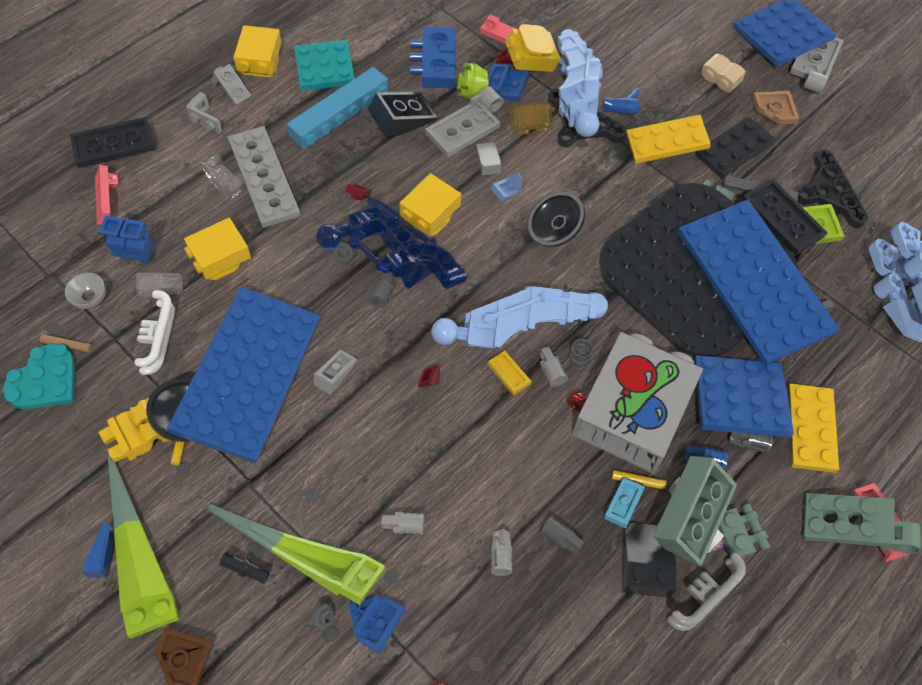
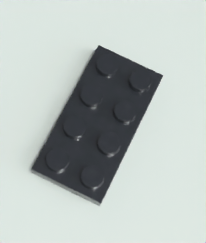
M147 116L70 134L75 164L78 168L156 150Z
M748 116L710 141L709 149L696 151L695 156L723 179L726 175H729L773 145L776 138Z
M773 178L748 192L742 198V201L749 200L767 227L795 255L823 239L828 233Z

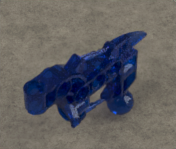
M367 197V202L371 207L348 215V224L340 227L333 224H324L316 232L317 243L324 249H334L339 246L343 237L349 236L351 248H359L364 252L365 256L376 264L378 271L383 273L391 272L394 277H401L407 289L412 288L432 273L445 289L460 285L467 280L463 267L457 263L451 253L437 246L435 238L429 239L421 232L414 230L405 223L406 220L394 209L372 197ZM410 232L415 234V236L423 242H418ZM379 233L392 252L386 257L377 258L359 244L360 240Z

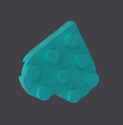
M49 344L32 349L26 367L11 370L7 373V379L3 387L4 397L11 405L16 406L18 409H35L74 403L75 363L73 356L63 344Z

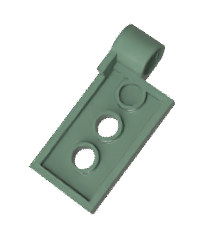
M806 494L805 540L881 546L882 550H892L908 554L921 552V526L912 522L895 521V499ZM831 513L836 515L838 519L834 523H827L824 520V516ZM853 515H858L863 519V522L859 525H853L849 522V518Z

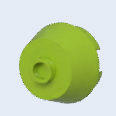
M465 62L463 64L464 72L459 73L457 89L461 90L458 96L464 97L465 100L479 94L481 90L488 87L489 83L488 72L474 62L471 64Z

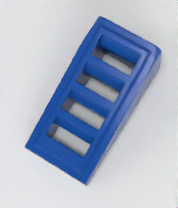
M108 523L102 524L81 572L89 578H107L109 574L115 536L114 529Z

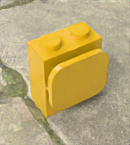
M522 24L519 29H512L506 39V47L516 70L553 72L561 60L550 32H547L541 26Z
M243 25L234 54L236 70L250 76L272 77L275 75L279 63L278 54L282 44L279 29Z
M430 173L400 202V215L404 220L426 235H436L449 223L451 215L461 206V193Z
M230 217L184 238L187 247H184L188 258L195 260L193 265L197 273H202L206 280L220 279L236 271L240 263L251 258L247 244Z

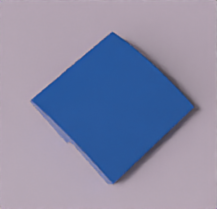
M493 64L488 75V86L492 87L504 100L520 102L530 77L529 71L511 70L510 64Z

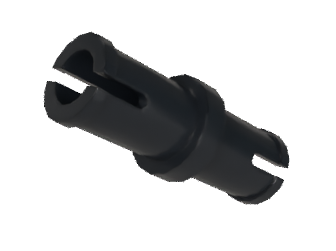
M225 551L219 563V566L237 572L240 577L244 578L247 576L262 584L266 583L271 569L253 563L252 559H243L228 551Z

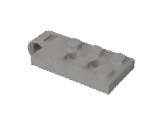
M835 37L834 40L819 46L823 49L817 47L798 56L790 73L807 79L803 88L821 94L844 40Z
M485 87L479 94L470 98V104L427 127L425 134L447 157H450L500 128V122L492 114L501 108L504 100L492 87ZM462 125H470L471 127L465 128ZM448 133H451V134H456V135H455V136H448L447 134H448Z

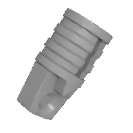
M549 347L542 348L540 353L542 361H540V365L547 376L550 386L557 387L564 384L568 380V376L565 374L558 356L554 357Z
M395 512V515H382L381 526L383 529H393V533L423 535L425 515L424 513L413 514Z
M504 529L493 532L491 574L498 576L512 574L510 532Z

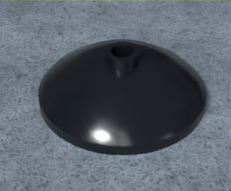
M556 192L544 197L535 205L529 216L528 229L531 237L538 244L545 247H557L568 243L583 227L585 221L584 205L576 195L569 192Z
M181 378L167 381L157 387L148 399L146 406L147 420L151 428L165 439L176 442L190 441L168 433L167 427L192 379Z

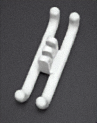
M159 290L152 292V297L159 299L156 302V305L161 307L158 321L142 320L141 326L144 328L139 329L140 335L137 337V341L140 343L152 344L150 354L147 357L137 358L134 361L135 365L140 367L139 372L142 375L153 374L162 367L175 317V307L171 303L169 295Z

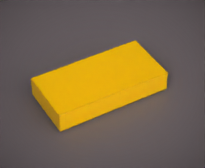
M505 350L488 361V366L513 396L531 385L532 381Z

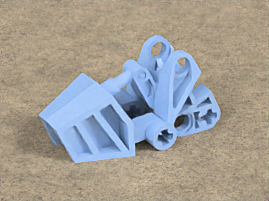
M900 222L891 229L892 238L898 248L883 239H877L869 247V252L877 272L885 277L874 285V291L881 299H888L890 297L891 302L883 308L901 333L908 338L922 343V241L920 240L919 230L905 222ZM912 282L915 284L912 287L915 298L912 300H908L903 283Z

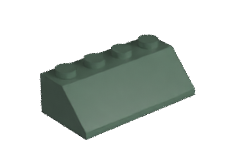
M690 456L653 535L666 550L697 566H702L737 487L735 481L714 458Z

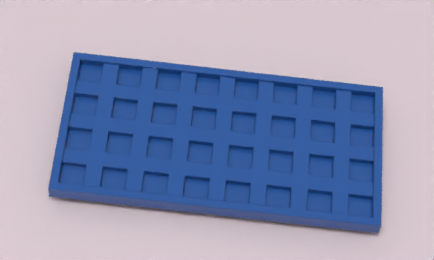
M749 200L679 227L678 233L764 365L770 364L839 332L840 329Z
M240 286L170 421L167 432L256 464L321 316Z

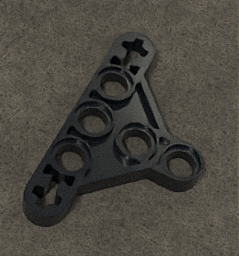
M552 89L548 95L549 105L559 110L560 105L559 89ZM597 110L599 122H604L607 126H599L598 131L594 135L583 137L576 132L575 128L569 126V121L565 115H560L563 127L558 132L557 142L562 147H570L577 139L606 137L615 143H620L624 141L627 129L624 125ZM564 135H567V136H569L571 139H570V140H564V139H562L561 137L564 136Z
M826 149L819 150L814 158L818 173L812 184L801 186L798 189L797 202L801 205L815 203L819 205L831 204L834 211L843 215L851 227H863L868 220V214L831 151ZM828 171L835 172L837 176L830 175ZM836 186H842L845 191L838 190ZM818 189H824L827 194H821ZM801 193H807L810 198H804ZM844 201H851L854 206H848Z

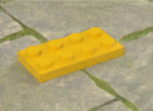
M701 115L629 129L626 133L635 164L709 149L711 144Z
M789 384L787 394L794 429L793 436L789 438L791 467L836 473L839 470L834 389Z

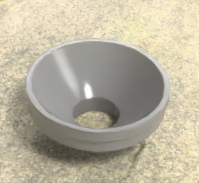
M93 273L76 275L67 283L65 288L67 300L74 307L80 309H88L98 305L106 294L103 280L100 276ZM87 293H95L92 300H83Z

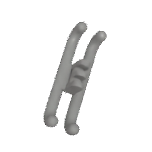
M732 553L730 558L726 559L725 565L730 570L731 576L721 587L704 571L699 576L705 584L699 578L693 581L699 590L692 584L687 586L688 592L701 606L688 617L677 610L673 611L672 615L667 618V622L673 628L680 631L694 628L744 578L746 566L739 554Z

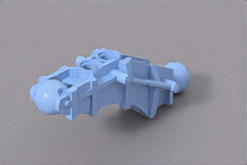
M571 29L562 31L561 36H558L557 43L558 50L562 54L559 61L562 64L561 74L567 77L564 84L559 87V114L561 116L565 115L569 121V126H575L578 134L583 137H591L598 131L600 125L597 109L599 87H601L599 79L603 77L602 64L598 58L593 56V50L587 49L585 41L579 37L577 31L573 32Z
M526 286L524 290H520L516 294L466 313L464 327H458L452 319L440 318L433 324L431 333L433 339L441 345H450L458 339L463 340V346L496 349L501 347L503 343L519 330L528 331V329H535L536 323L558 322V325H565L566 322L573 323V320L577 319L579 321H587V318L599 319L606 313L608 303L602 294L596 292L582 294L564 292L559 289Z

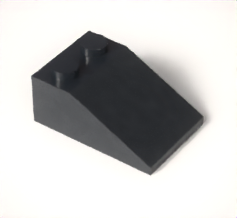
M376 92L368 107L369 113L384 136H400L438 119L421 92Z
M629 522L627 528H624L622 593L671 598L676 592L677 566L675 554L666 550L653 537L658 525Z

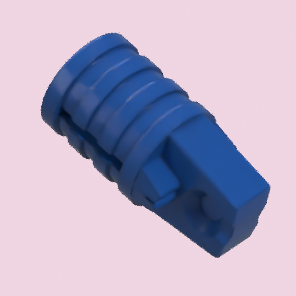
M687 446L684 460L688 462L690 456L714 458L725 470L728 452L707 447Z

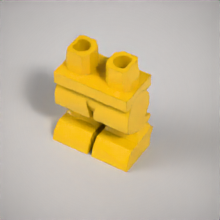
M149 398L140 400L137 406L130 407V411L120 413L115 418L108 419L109 426L99 432L106 445L117 439L118 444L107 449L114 462L126 457L132 461L137 458L136 456L149 452L155 439H160L162 443L171 441L161 437L151 428L146 415V406Z

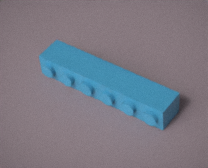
M374 67L370 68L288 122L289 137L304 150L369 106L376 92H389L388 79Z

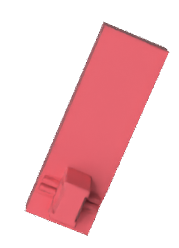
M490 14L481 26L480 33L506 44L507 37L512 29L516 28L499 22L498 17Z
M99 165L95 175L96 219L98 225L102 224L105 215H110L109 188L116 189L118 185V176L108 173V166Z

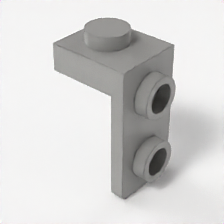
M230 64L225 67L220 66L213 71L212 82L215 86L221 84L235 105L250 98L251 94Z
M199 92L186 106L188 117L193 123L200 124L209 131L220 134L222 132L220 121L205 113L210 107L206 95Z

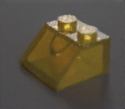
M537 102L506 107L511 129L518 132V134H527L531 129H536V132L547 131V127L553 126L551 103Z

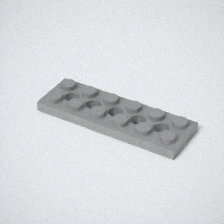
M262 126L227 136L262 228L300 217L299 208L265 127ZM249 146H257L254 149H248ZM257 159L262 160L260 163H254ZM261 174H268L265 178L259 177ZM267 188L274 189L272 192H265ZM272 203H280L278 207L270 206Z

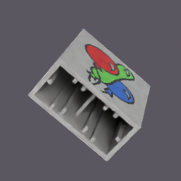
M620 332L577 418L572 436L655 474L668 450L703 368L694 365V361L684 353L672 352L669 354L654 347L653 342L643 335L632 334L629 336Z

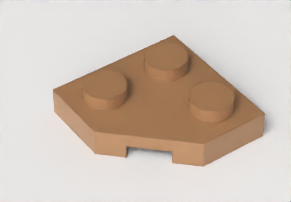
M790 91L754 93L752 98L758 113L779 125L797 124L799 116Z

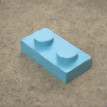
M623 477L604 519L626 529L645 487Z

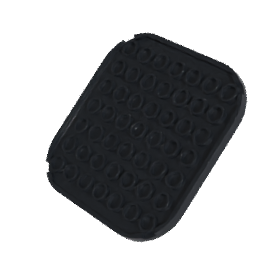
M685 183L668 190L607 241L601 255V272L609 287L677 349L694 357L696 355L717 357L729 352L746 336L682 240L678 229L736 204L712 186L700 183ZM777 239L779 244L782 246L786 254L789 256L791 261L798 269L797 261L792 252L782 242H780Z

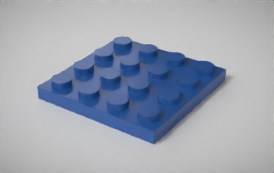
M780 0L735 21L733 25L737 32L776 67L834 40L836 36L833 30L796 0Z
M695 356L694 365L703 368L696 384L702 430L789 438L793 436L794 429L782 363L772 362L764 365L763 361Z

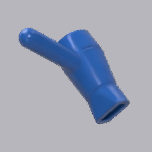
M635 88L625 98L613 99L604 97L603 112L612 111L625 115L637 114L640 103L635 98L640 94V90Z

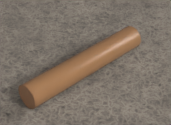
M44 334L40 337L41 343L63 344L66 348L89 353L92 350V344Z

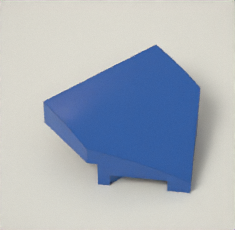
M378 594L374 595L371 599L363 601L360 605L355 602L348 603L353 621V632L358 642L380 654L404 615L405 608L385 597L380 598Z

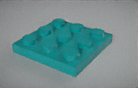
M348 40L294 46L301 91L345 86L355 79Z

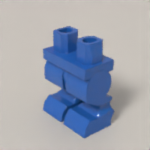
M105 215L98 233L107 236L106 245L111 249V255L118 256L123 260L135 259L146 264L150 262L155 244L151 237H149V231H147L148 224L142 221L125 220L124 218Z

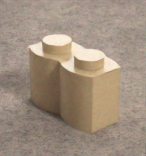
M715 54L703 65L701 75L705 80L715 83L721 90L730 93L743 81L746 71L740 65L731 63L725 56Z

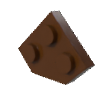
M165 628L156 648L155 656L161 665L167 684L198 685L214 643Z

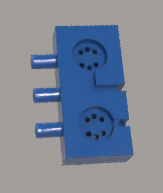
M423 27V40H410V47L423 48L422 53H410V60L422 61V66H410V74H422V88H455V27Z

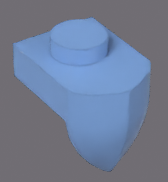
M512 174L506 179L493 183L490 189L502 203L513 199L520 192L521 175Z

